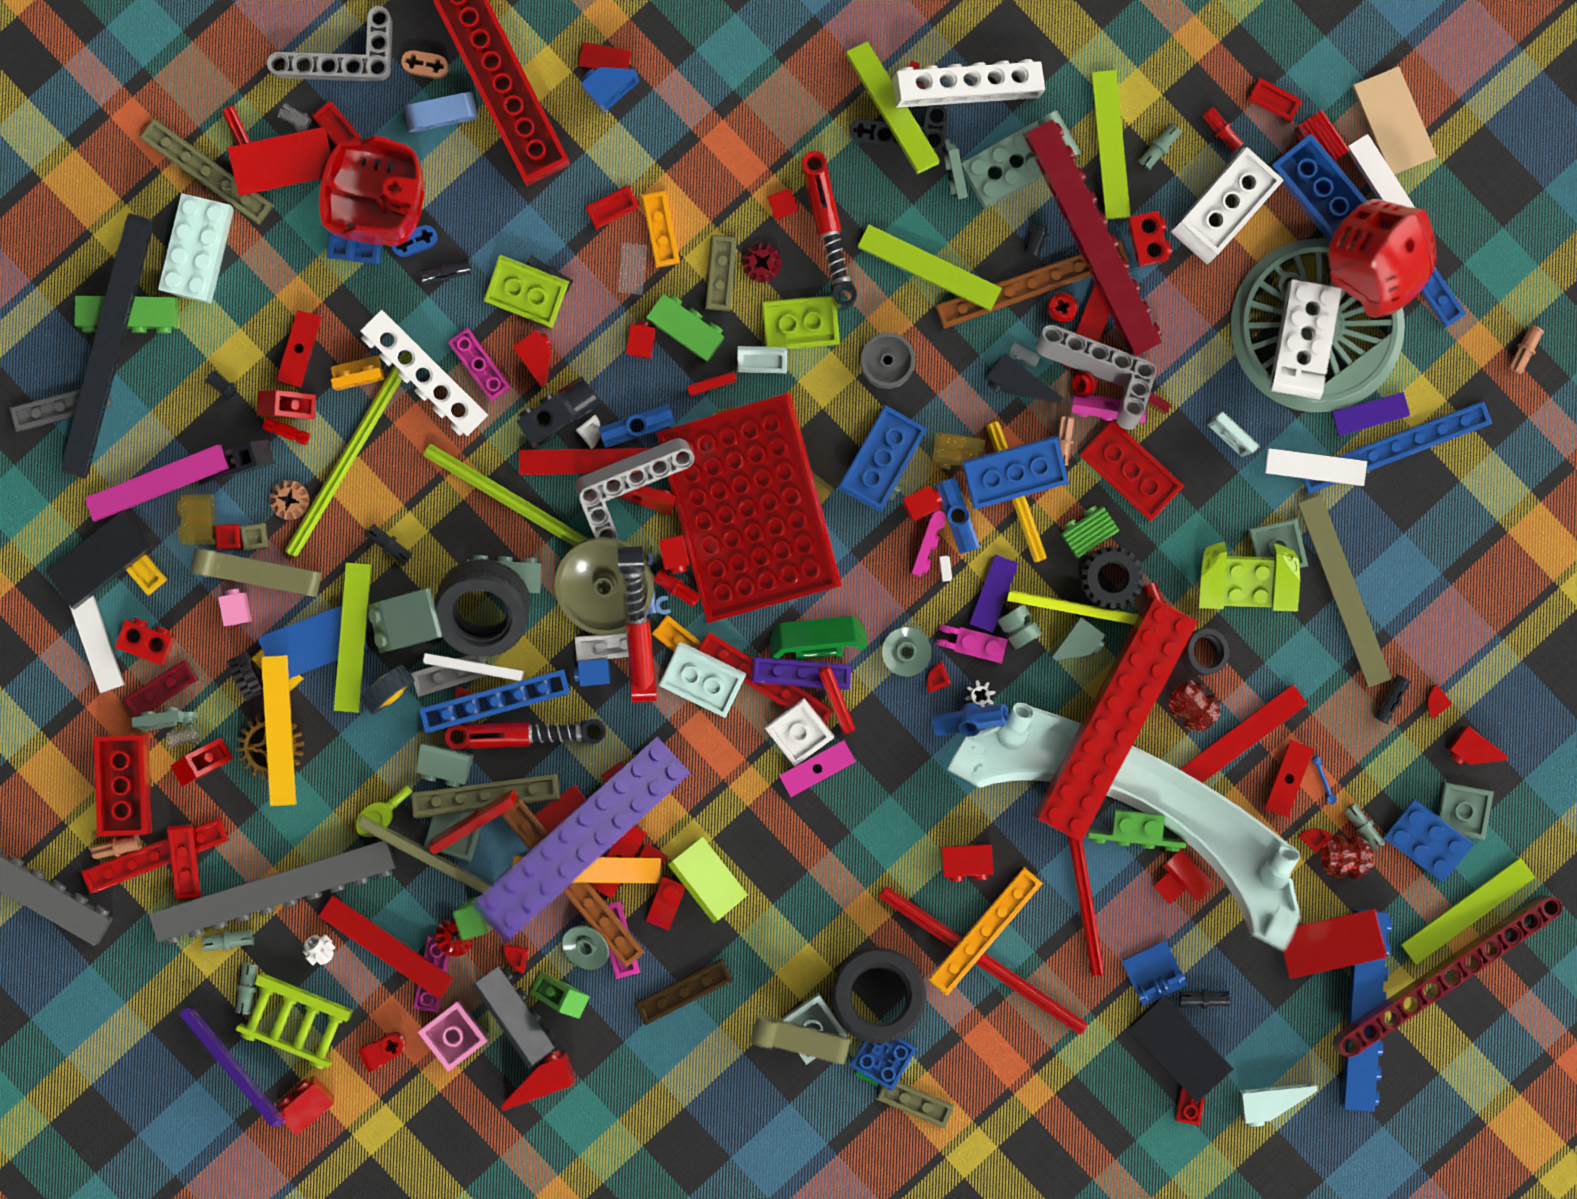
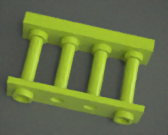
M259 974L255 985L260 986L259 990L261 993L248 1025L241 1023L237 1026L236 1031L241 1032L240 1036L247 1040L255 1041L256 1038L310 1060L309 1064L316 1068L323 1069L324 1066L328 1068L333 1060L325 1056L336 1029L343 1020L347 1022L350 1019L353 1009L267 974ZM275 992L283 996L282 1000L284 1002L271 1034H267L257 1030L270 995H273ZM299 1002L306 1005L305 1009L307 1011L292 1044L279 1038L293 1004L296 1005ZM322 1011L329 1014L328 1018L330 1020L318 1050L314 1053L302 1047L315 1015Z

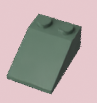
M430 588L368 605V615L373 625L374 639L379 653L409 647L442 637Z

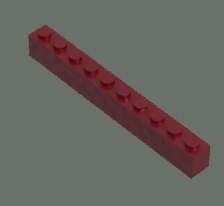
M1052 119L1023 133L1022 135L1040 168L1044 180L1129 353L1137 356L1162 343L1160 339L1162 332L1157 323H1153L1149 316L1151 314L1149 305L1145 300L1142 301L1138 294L1140 287L1134 278L1131 279L1127 271L1130 269L1124 256L1120 257L1116 249L1119 245L1113 234L1110 235L1106 228L1108 222L1102 212H1098L1095 206L1097 199L1091 189L1088 190L1084 183L1086 177L1080 167L1077 168L1074 163L1075 154L1071 146H1066L1062 138L1064 131L1058 122L1055 123Z

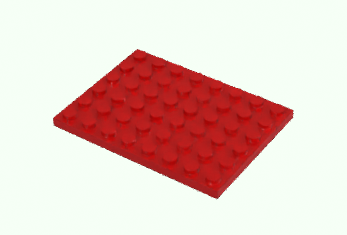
M790 393L781 394L656 433L659 445L678 438L684 439L694 455V461L690 467L669 475L668 479L672 494L676 497L675 505L707 623L842 586ZM685 451L679 452L676 456H681Z

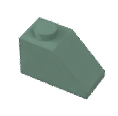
M1079 618L1050 658L1062 660L1088 656L1093 652L1097 654L1105 644L1102 640L1105 635L1083 618Z

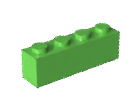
M75 296V326L82 328V332L94 333L97 331L105 296ZM135 297L127 329H132V333H147V329H156V333H171V329H178L179 300L175 297Z

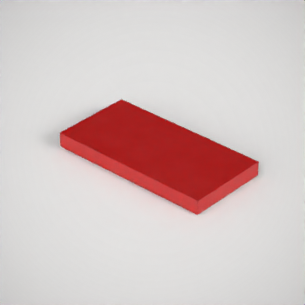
M325 126L227 147L239 196L321 179L327 161L331 156Z
M1114 420L1109 421L1078 455L1149 522L1184 487L1174 475Z
M1376 909L1296 926L1288 944L1283 950L1290 979L1388 958Z

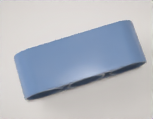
M473 92L455 94L403 107L408 132H419L478 118Z

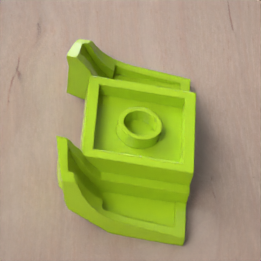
M1225 542L1206 547L1202 561L1199 608L1224 609V606L1272 607L1273 611H1298L1300 569L1299 559L1294 550L1274 543V557L1227 556Z

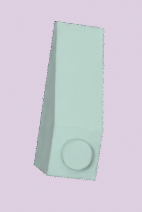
M1314 1083L1240 1090L1242 1120L1245 1123H1249L1251 1127L1263 1126L1264 1121L1273 1120L1315 1093L1317 1086Z

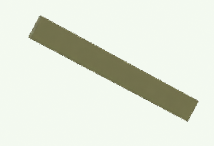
M1322 495L1297 503L1367 688L1391 680V675Z

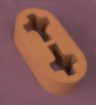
M408 51L401 59L404 70L412 75L441 79L447 75L449 70L446 59L437 54ZM412 56H415L418 62L423 63V66L415 65L414 69H410V65L406 62L407 60H412ZM437 61H440L444 68L439 69L438 73H435L432 67H427V64L434 65Z

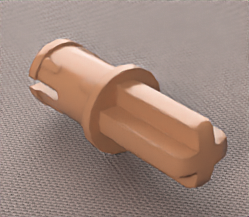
M1529 325L1521 344H1517L1518 350L1509 365L1513 372L1523 373L1531 355H1535L1534 349L1544 333L1539 327Z
M1061 416L1057 436L1064 464L1068 466L1070 446L1074 442L1071 441L1074 418Z
M139 835L120 839L115 837L112 838V841L92 845L91 855L95 859L112 855L119 857L122 853L140 850L142 846Z

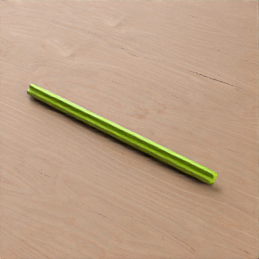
M403 350L398 361L403 365H407L412 361V354L407 350ZM395 365L287 545L285 551L291 556L297 557L402 381V378L397 374L399 369Z
M429 444L423 454L424 457L572 546H576L589 539L433 444Z

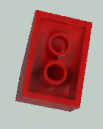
M555 1050L545 1055L544 1060L505 1099L501 1106L502 1111L573 1086L576 1077L567 1052L560 1053V1050Z

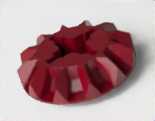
M757 243L749 247L743 255L742 267L745 274L751 280L759 283L773 280L780 272L781 257L773 246ZM755 254L762 259L770 256L766 262L769 271L762 266L754 270L757 264Z

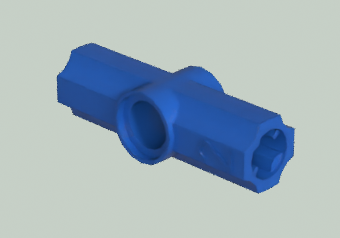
M667 404L600 427L599 431L605 448L635 438H641L646 434L676 424L670 406ZM634 420H641L644 423V429L639 433H635L630 429V424Z
M956 477L936 484L935 486L942 499L941 503L946 519L950 525L959 553L963 554L980 548ZM959 509L963 511L965 516L963 522L956 523L952 520L951 513L953 510Z
M968 703L962 706L961 711L933 715V731L936 736L959 732L965 736H976L979 734L980 729L1009 724L1008 708L1005 704L980 707L977 704Z

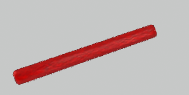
M1068 835L1090 972L1092 976H1100L1104 974V966L1083 840L1080 842Z

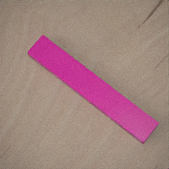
M216 445L85 498L92 520L98 521L226 470L229 467L221 445Z

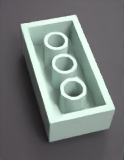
M181 193L158 290L163 293L212 304L234 208L231 205Z

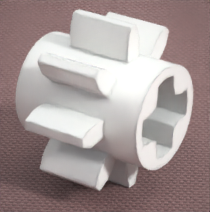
M976 680L975 688L967 686L971 693L970 696L965 697V700H972L973 704H978L980 707H985L984 704L987 702L994 704L990 700V695H994L996 692L987 689L989 682L985 683L984 686H980L979 681ZM984 689L985 701H975L977 696L974 692Z
M324 934L321 938L318 935H313L306 940L303 953L312 965L316 962L322 965L332 959L335 946L327 935Z

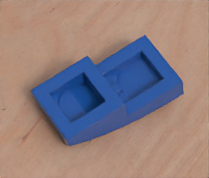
M329 234L327 258L380 264L382 245L346 240L334 234Z

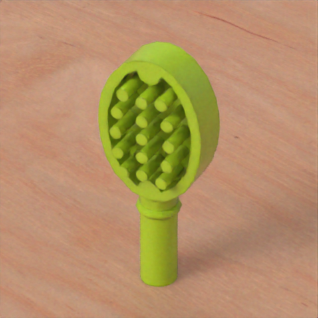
M406 784L392 798H389L387 802H376L367 806L356 820L358 834L364 837L375 836L358 827V821L362 814L388 827L393 818V809L397 808V805L409 796L413 790Z

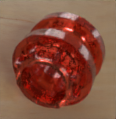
M1192 680L1183 682L1173 691L1168 700L1171 707L1170 713L1176 719L1184 716L1183 725L1189 731L1204 732L1220 716L1219 699L1214 694L1205 696L1206 687L1201 682L1194 683Z
M1334 836L1323 844L1321 865L1323 870L1328 875H1331L1333 879H1343L1347 873L1350 879L1360 880L1363 875H1367L1372 870L1374 861L1373 849L1362 837L1352 836L1347 843L1344 836Z

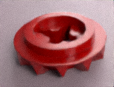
M455 918L444 920L436 928L435 942L444 954L451 957H460L465 955L472 947L474 937L462 941ZM457 931L458 939L451 944V934Z

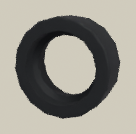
M1203 628L1194 630L1180 655L1181 662L1185 669L1194 675L1204 676L1218 673L1225 667L1229 658L1228 642L1215 629ZM1202 637L1209 639L1215 650L1212 664L1206 667L1198 664L1193 652L1195 642Z

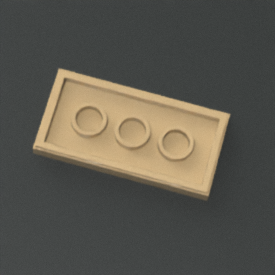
M1399 66L1352 86L1379 152L1394 175L1437 157Z

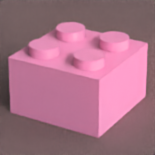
M461 999L418 1032L448 1072L490 1039Z

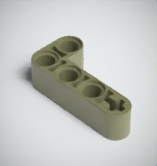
M757 1015L750 1042L767 1048L774 1046L819 1059L845 1064L851 1039L772 1017Z

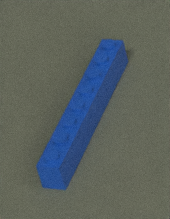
M1355 909V913L1367 911V910ZM1376 911L1387 957H1389L1390 942H1387V932H1391L1392 918L1388 917L1389 913L1385 911ZM1385 958L1351 966L1346 1027L1387 1000V994L1383 992L1384 982L1388 980V967H1385ZM1370 1025L1364 1027L1363 1034L1366 1037L1371 1032ZM1349 1038L1345 1040V1050L1350 1048L1351 1041ZM1378 1040L1357 1056H1344L1341 1107L1343 1109L1375 1112V1105H1379L1380 1099L1379 1091L1376 1090V1084L1381 1079V1066H1378V1056H1382L1383 1053L1382 1041Z

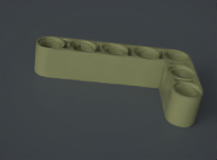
M198 548L194 549L190 573L313 597L318 595L322 575L319 572Z

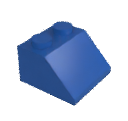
M599 67L596 71L591 69L582 77L583 82L581 86L587 97L604 114L637 85L640 80L638 73L634 69Z

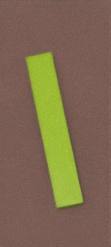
M867 41L846 51V57L916 173L919 174L938 165L939 158L908 107L896 108L893 82L869 42Z
M1117 71L1092 72L1091 78L1105 217L1107 220L1129 218L1130 206Z
M868 225L858 245L859 249L988 311L992 310L1002 290L997 285L871 225Z
M346 563L334 711L356 713L360 711L359 698L361 697L371 576L370 564Z
M1517 858L1400 944L1412 962L1417 965L1535 879V876L1522 858Z

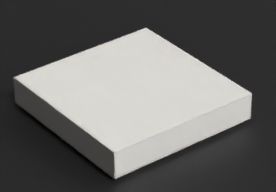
M805 698L765 726L766 731L794 767L834 738L832 732Z

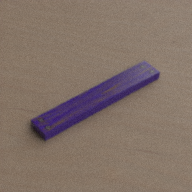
M185 1008L179 1013L181 1018L270 1126H280L286 1121L285 1118L198 1012L193 1008Z

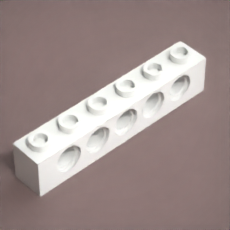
M1031 59L1009 64V61H999L994 65H985V63L979 62L966 67H962L961 64H952L947 66V68L927 66L920 70L905 67L897 71L892 79L896 108L1039 98L1045 91L1041 62H1033ZM1011 75L1017 76L1021 83L1015 82ZM987 77L994 78L997 84L990 83ZM964 79H970L973 83V86L967 85L964 82ZM940 80L946 81L949 84V88L943 87L940 84ZM915 82L923 83L926 89L918 88Z
M382 310L361 330L364 334L361 339L371 349L376 346L382 352L379 357L388 366L393 363L399 369L397 374L406 383L411 380L417 386L414 391L424 401L429 398L435 404L432 409L442 419L447 416L453 422L450 427L459 436L463 433L468 436L488 416ZM391 333L395 338L394 344L390 347L382 346L380 343L382 334ZM403 350H407L412 354V361L407 365H403L398 361V354ZM419 368L429 370L430 378L428 381L419 382L416 379L415 373ZM438 385H443L448 390V395L443 400H438L433 395V390ZM462 403L465 406V414L461 417L453 416L451 413L453 404Z

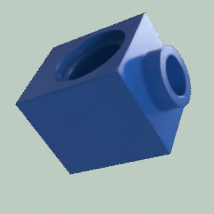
M609 659L578 661V667H574L575 682L580 681V686L611 684Z

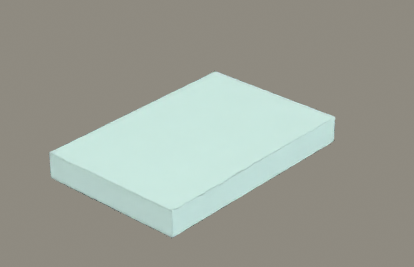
M1223 412L1212 417L1207 423L1241 457L1253 453L1259 447Z
M679 642L659 686L725 718L746 673Z

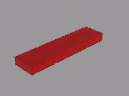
M1096 284L1093 286L1076 334L1099 342L1110 312ZM1063 364V366H1065V367H1067V368L1073 369V370L1078 371V372H1083V371H1080V370H1078V369H1075V368H1072V367H1070V366H1067V365Z
M513 789L434 836L430 842L429 849L433 854H437L514 807L518 795Z

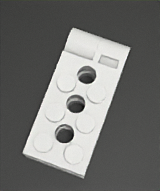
M1248 147L1242 148L1188 209L1185 215L1174 225L1170 232L1203 262L1209 264L1284 180ZM1244 176L1251 180V187L1248 190L1242 186ZM1228 195L1233 196L1235 199L1233 208L1227 207L1225 203ZM1212 213L1217 215L1219 219L1216 227L1211 226L1209 223V216Z
M1298 280L1288 282L1271 375L1270 391L1321 399L1341 288ZM1306 304L1314 306L1316 311L1314 316L1306 313ZM1302 328L1308 329L1310 331V340H1305L1302 338ZM1298 353H1303L1306 356L1307 362L1305 365L1297 362L1296 356Z

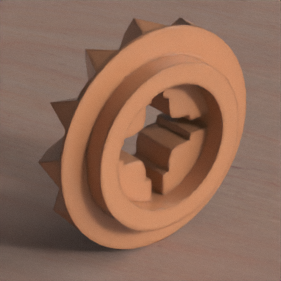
M283 481L276 485L270 494V506L280 518L294 520L301 517L308 509L309 494L302 484L296 481ZM292 489V498L299 501V504H290L286 511V502L279 498L287 497Z

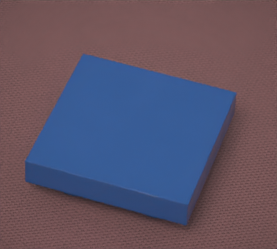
M901 1038L881 1044L863 1041L849 1066L893 1091L917 1048Z

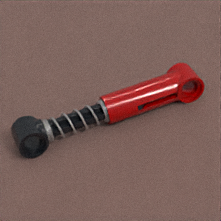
M810 151L803 157L801 170L807 187L817 235L824 240L825 245L823 249L827 252L825 258L829 260L828 269H831L832 273L830 276L832 279V302L837 309L848 310L855 304L857 290L853 282L850 281V277L847 276L846 269L848 268L845 267V257L843 258L841 251L843 248L840 247L839 240L841 238H838V235L842 232L828 174L827 161L821 152ZM815 160L820 163L821 167L818 170H811L808 168L807 163ZM817 179H819L823 200H820L816 183ZM840 291H848L851 299L841 301L838 298V293Z
M643 546L617 548L619 572L623 573V577L626 579L624 585H626L627 592L624 594L627 595L628 602L626 604H628L629 609L627 612L629 619L625 621L631 676L632 703L657 701L650 620L646 618L644 613L646 607L643 604L645 596L642 594L644 586L641 584L643 578L642 571L645 570Z
M599 719L583 720L580 723L576 722L575 725H568L566 722L565 725H558L556 723L552 726H548L547 723L545 726H538L537 724L532 726L530 722L457 724L447 729L445 732V742L452 749L530 746L534 741L543 743L550 740L553 743L554 740H560L561 742L571 740L573 742L574 739L578 742L582 741V743L595 744L605 738L607 729L606 725ZM591 724H596L600 727L601 733L599 737L591 738L588 735L587 729ZM455 730H460L464 733V741L461 744H456L452 740V733ZM495 733V738H471V734Z

